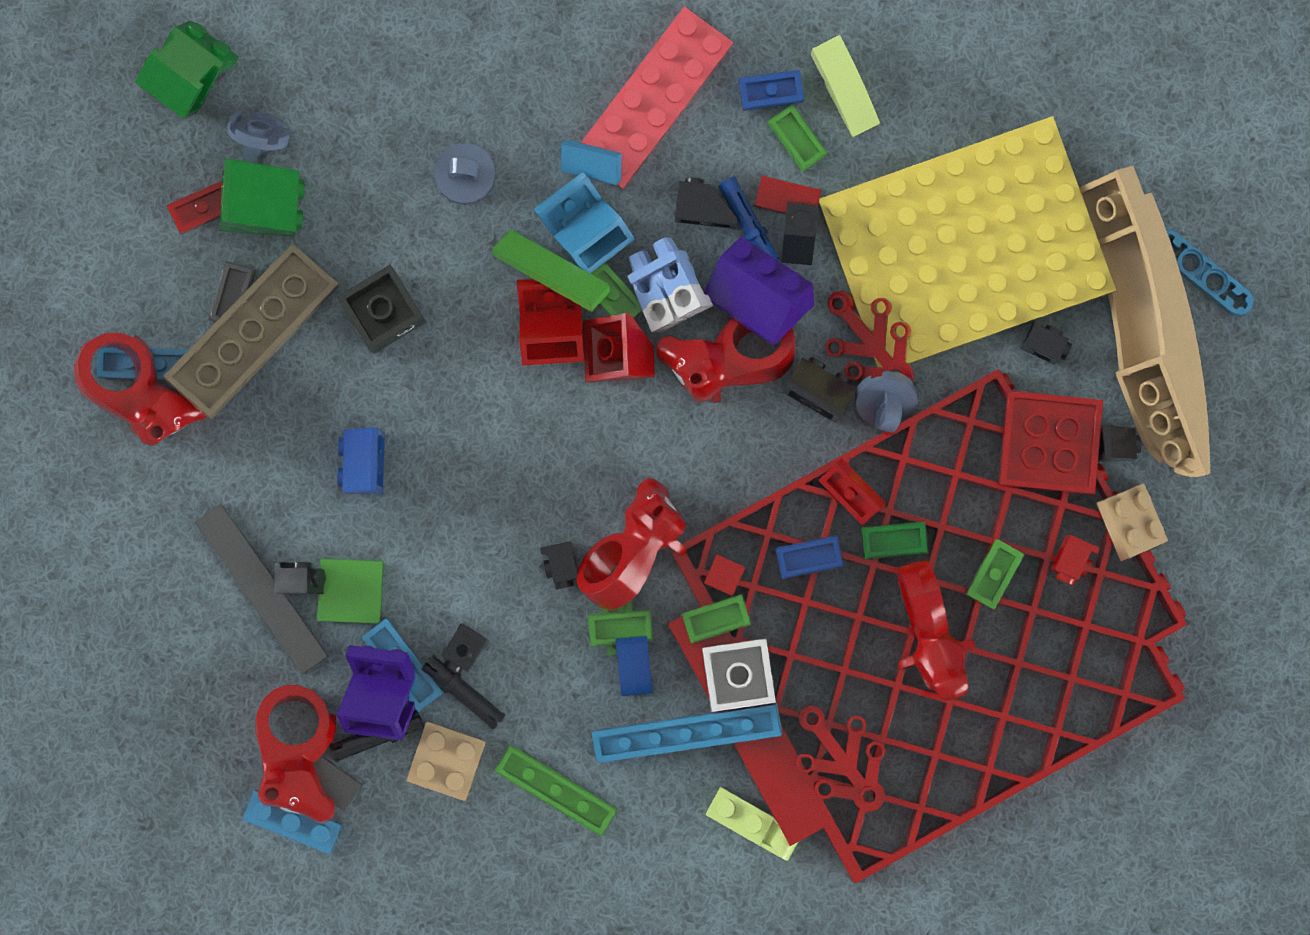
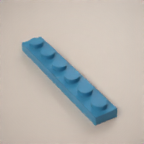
M777 703L598 729L592 732L597 763L771 738L781 736L783 733Z

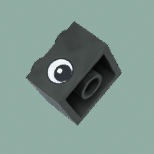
M391 264L337 296L368 349L373 354L426 323V320Z

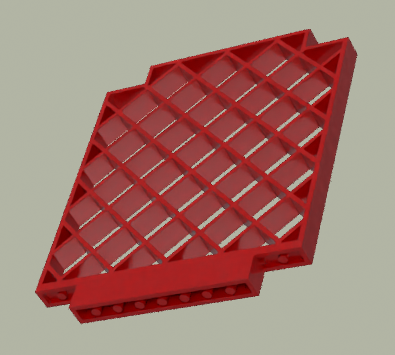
M999 369L901 422L895 432L889 433L885 431L682 543L688 550L706 540L697 569L694 568L686 553L682 556L670 550L700 604L697 608L714 603L700 579L701 576L707 577L709 572L704 568L713 536L730 527L763 537L751 582L740 580L737 585L748 589L745 600L748 615L755 591L801 604L788 651L767 645L768 652L786 657L775 694L779 713L797 718L800 713L799 711L780 706L793 659L838 672L827 715L823 723L829 732L831 728L849 732L846 725L834 722L846 674L891 687L878 734L864 731L861 736L876 740L883 745L886 743L929 756L916 802L885 794L884 801L914 809L905 843L891 852L857 843L866 812L858 807L849 839L845 841L823 799L815 793L814 782L827 779L833 785L854 787L853 784L819 775L818 771L800 772L795 763L798 754L783 727V734L781 736L734 743L789 845L792 846L815 832L824 829L854 884L1186 699L1182 693L1185 687L1176 673L1172 675L1166 665L1169 663L1167 654L1161 646L1156 647L1154 644L1186 626L1187 624L1183 619L1186 617V612L1178 600L1173 601L1168 592L1171 589L1170 584L1163 573H1157L1152 564L1155 562V558L1150 549L1135 556L1150 583L1106 571L1113 544L1106 527L1095 567L1090 566L1087 573L1093 576L1081 619H1074L1038 608L1049 564H1053L1056 558L1052 554L1064 511L1102 522L1104 520L1099 511L1068 503L1069 492L1059 491L1057 499L1016 487L1002 486L998 482L961 472L973 428L1003 437L1004 427L976 419L986 384L993 381L1005 403L1007 391L1014 389L1010 377L1006 373L1002 374ZM974 392L967 417L942 410L946 406ZM932 416L964 426L952 469L908 457L917 422ZM907 429L900 454L874 447ZM861 453L897 462L886 505L876 512L883 515L880 526L889 525L890 518L892 517L909 523L925 522V527L934 529L935 532L927 557L932 569L935 566L943 533L986 544L985 559L995 539L999 540L1011 495L1053 507L1054 512L1042 552L1002 541L1025 554L1024 556L1040 560L1028 605L1001 598L998 602V605L1026 612L1013 658L979 648L964 651V660H966L967 653L1011 665L999 710L994 711L956 699L943 701L938 694L901 684L905 669L900 670L898 664L893 681L848 668L861 622L905 634L899 661L910 655L914 637L917 638L911 622H909L908 628L863 615L875 571L880 570L897 575V567L879 563V558L869 560L841 552L843 560L868 567L855 613L810 600L818 572L809 574L803 598L757 585L770 539L790 545L807 542L772 532L782 497L794 490L829 499L830 503L820 535V539L827 538L839 501L828 490L810 486L807 483L825 474L841 458L849 464L852 458ZM1099 463L1097 466L1096 489L1104 500L1118 493L1116 491L1111 492L1106 483L1109 480L1108 475ZM905 465L950 478L938 522L893 509ZM958 480L1002 493L990 537L946 525ZM773 503L766 530L738 522ZM1103 578L1145 590L1133 635L1091 624ZM937 579L938 585L942 589L963 595L968 590L966 587ZM1157 594L1172 623L1144 638ZM972 599L961 641L972 639L981 603ZM808 607L853 619L840 666L795 653ZM1035 615L1078 627L1066 673L1023 661ZM682 616L668 623L708 698L709 692L702 648L752 641L742 638L745 627L737 629L734 637H732L729 631L691 643ZM1088 631L1131 643L1119 688L1076 677ZM1142 646L1170 693V696L1161 701L1130 692ZM1021 668L1064 680L1051 727L1008 715ZM1074 683L1116 695L1107 731L1093 739L1061 730ZM900 690L944 702L931 749L887 737ZM1127 699L1151 705L1121 722ZM953 705L996 717L984 764L940 752ZM807 714L806 720L816 723L818 717ZM1006 721L1049 733L1040 768L1025 777L993 768ZM851 727V729H852L853 731H859V730H860V729H858V728ZM1060 736L1084 743L1053 760ZM820 740L814 758L823 759L826 748ZM875 745L872 754L873 757H877L881 754V748L879 745ZM938 759L982 771L972 806L959 814L925 805ZM800 760V762H799L800 767H801L802 769H805L803 763H802L801 760ZM991 774L1016 781L985 798ZM866 790L863 794L864 800L868 802L870 797L875 798L873 790ZM923 812L948 819L917 836ZM859 851L879 858L860 868L852 852Z

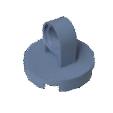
M252 111L251 117H241L242 112H236L230 116L227 133L230 138L245 146L242 161L259 164L261 155L266 153V150H278L288 145L291 129L290 127L284 128V121L280 118Z
M458 143L445 149L438 157L434 169L435 182L440 192L451 202L461 205L475 204L485 198L493 189L496 179L495 165L489 153L480 146L471 143Z
M884 371L882 376L871 379L870 375L857 386L855 392L856 409L861 418L875 425L877 429L889 433L895 432L899 423L907 420L915 412L918 405L917 392L913 382L909 377L898 372Z

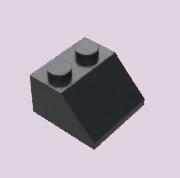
M802 357L782 393L837 423L856 391V388L851 386L853 381L841 373L837 372L834 376L825 371L826 365L813 357H810L809 360Z

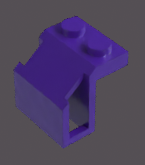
M349 645L345 656L352 669L353 676L336 714L344 732L402 741L415 710V702L409 701V693L415 680V670L408 653L398 649L384 650L367 645L362 647Z

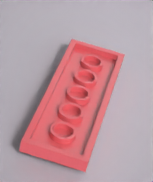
M685 6L581 141L583 144L622 153L621 181L617 184L622 190H624L733 45L730 39Z

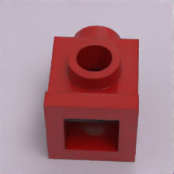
M1067 535L1063 539L1050 571L1057 574L1056 579L1058 581L1074 586L1075 581L1079 580L1080 576L1085 577L1092 563V560L1088 559L1090 554H1097L1099 547L1072 535Z

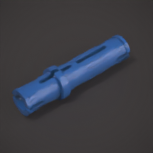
M733 176L721 182L718 187L733 214L737 217V221L745 234L744 238L775 259L779 258L766 235L768 233L766 227L761 226L736 177Z

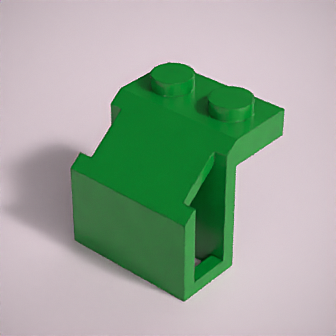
M188 21L176 26L170 32L161 51L154 48L149 53L135 83L181 118L185 119L199 111L219 73L232 68L239 56L233 53L226 43L216 40L209 35L202 25Z

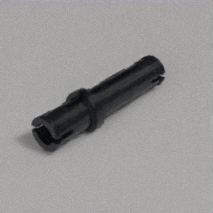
M434 654L428 659L429 662H425L421 670L442 686L441 690L445 694L448 692L489 725L492 730L498 726L497 722L503 720L506 714L497 709L461 679L462 674L453 672Z
M414 710L405 735L419 729H424L423 723L420 722L422 718L417 710ZM355 734L340 741L330 743L329 749L333 750L331 755L337 763L340 760L391 741L395 743L399 740Z

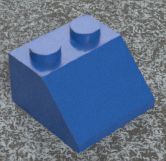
M379 428L344 430V437H339L338 453L339 456H343V468H338L337 483L338 487H342L343 493L383 495L385 432Z

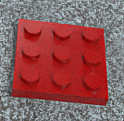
M1007 391L999 485L1095 494L1103 400Z

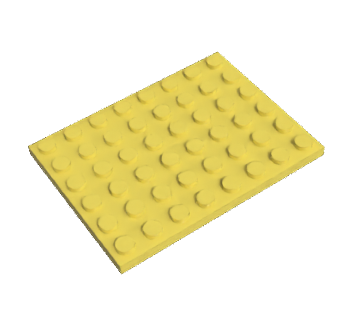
M1053 116L819 199L823 216L859 317L873 333L875 315L871 311V303L877 298L888 299L891 302L892 309L888 314L885 349L893 358L895 339L890 334L891 326L896 322L908 323L911 327V335L907 340L906 362L908 364L1116 291ZM880 301L877 304V310L883 313L886 306ZM901 325L896 329L899 337L905 335V328ZM874 357L877 367H882V365Z

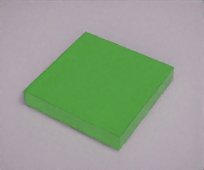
M320 558V568L324 569L326 581L324 584V594H319L317 621L379 624L381 622L384 561Z

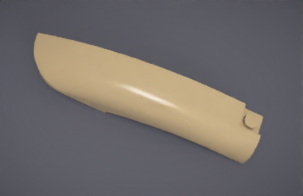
M1132 165L1116 170L1079 187L1116 288L1115 292L1108 294L1119 371L1115 373L1138 434L1149 453L1159 463L1165 462L1174 468V472L1189 477L1205 476L1210 474L1209 426L1204 379L1192 315L1176 257L1152 192L1148 194L1143 193Z

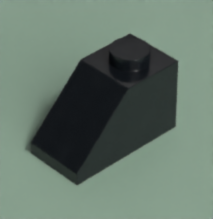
M687 177L685 181H679L675 210L676 223L736 229L737 217L710 184H704L703 179Z
M787 201L781 263L812 265L818 203Z
M1101 427L1098 462L1133 461L1137 459V454L1141 453V438L1139 435H1136L1134 427Z

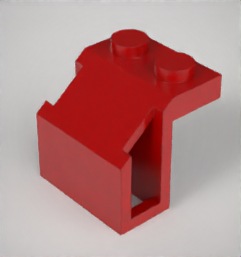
M535 279L517 280L520 312L519 342L522 366L584 362L581 306Z

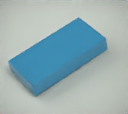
M567 139L561 143L562 172L579 175L583 172L590 179L614 185L621 181L622 153Z

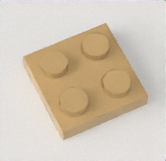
M1144 483L1097 502L1120 561L1129 559L1168 541Z
M426 721L406 781L466 801L486 741Z

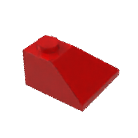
M630 313L583 321L585 382L628 381L655 377L654 346Z

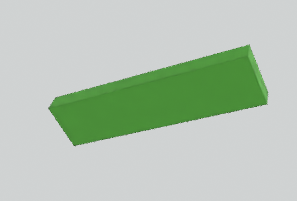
M512 229L492 249L494 257L591 312L610 293V285Z
M510 744L494 771L601 837L618 810Z

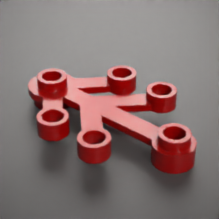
M846 291L832 293L827 302L829 311L836 316H842L863 343L844 342L840 338H832L826 342V353L831 357H838L843 354L875 357L882 365V367H864L860 362H851L844 369L845 376L852 381L860 380L870 375L871 379L882 376L884 371L894 372L897 369L901 374L913 381V369L906 362L907 340L911 335V327L908 323L896 322L891 326L890 334L895 339L893 358L885 349L888 314L892 309L891 302L886 298H877L871 303V311L875 315L874 331L872 333L853 310L855 305L853 296ZM837 298H841L843 301V307L840 310L835 307V300ZM880 301L886 306L883 313L877 310V304ZM900 325L905 328V335L903 337H899L896 333V329ZM833 342H837L840 345L838 353L831 351V344ZM854 365L859 369L857 377H854L850 371Z
M813 705L802 708L798 716L800 725L804 729L813 731L835 761L813 758L810 754L803 753L796 759L797 769L802 773L818 771L845 775L854 786L833 785L829 780L821 779L815 784L814 788L817 796L822 799H828L831 796L852 799L858 808L867 812L879 809L885 799L884 789L877 782L880 760L885 755L884 745L878 741L868 743L865 749L866 755L869 757L865 779L857 770L861 734L866 729V721L857 715L851 716L847 720L846 726L849 732L845 753L823 724L824 714L822 710ZM810 712H814L818 716L817 722L813 725L806 722V716ZM854 719H859L862 722V728L859 731L851 729L850 724ZM873 745H879L881 748V754L877 757H873L870 754V748ZM803 757H808L811 760V766L808 769H802L799 765ZM822 783L830 785V792L826 795L819 793L818 788ZM866 790H873L875 793V798L870 802L865 801L863 798Z

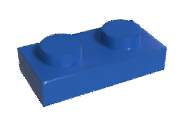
M800 70L739 78L743 111L804 103Z

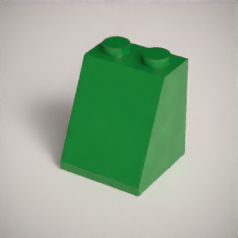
M225 159L222 170L219 231L295 236L296 229H302L303 210H297L298 198L304 197L305 183L304 180L299 179V170Z

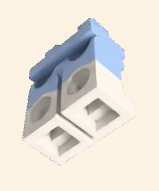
M669 237L662 238L653 244L658 259L653 262L646 250L628 257L633 273L627 276L630 283L634 286L636 296L651 332L669 330L686 321L687 318H691L713 306L709 296L704 295L695 276L693 266L688 260L687 252L678 250L673 240Z

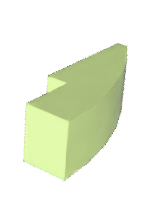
M838 35L813 48L811 56L852 138L879 125L880 122L841 36Z

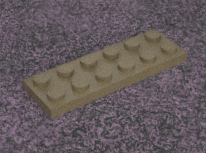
M292 244L163 376L164 380L206 417L212 420L339 288V283Z

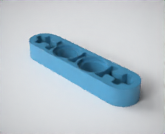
M1166 229L1168 236L1172 239V247L1178 250L1182 245L1185 248L1176 257L1181 276L1232 316H1241L1251 310L1254 299L1248 289L1176 231ZM1192 255L1197 259L1198 266L1195 271H1187L1183 268L1181 263L1183 256ZM1216 274L1221 278L1222 286L1218 291H1212L1207 287L1206 278L1208 275ZM1230 284L1233 289L1229 293L1234 297L1242 295L1245 308L1240 306L1235 309L1232 306L1234 300L1226 295L1224 299H1221L1219 295L1224 293Z

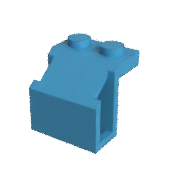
M583 172L534 208V211L551 235L570 254L571 261L588 273H592L635 240L622 218L601 198L589 178Z

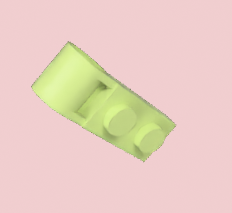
M722 787L719 788L705 814L786 861L789 860L797 843L792 846L789 845L776 819L772 815Z

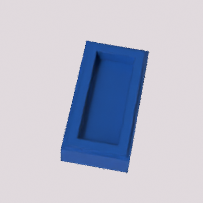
M838 535L775 548L781 579L844 567Z
M647 636L616 639L621 695L653 693Z

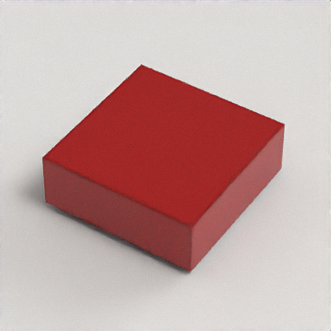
M716 554L704 584L733 596L745 567Z

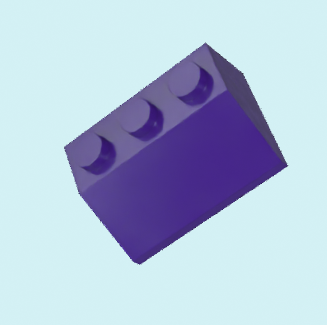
M742 236L720 256L704 291V295L709 296L714 306L773 346L815 305L813 283Z

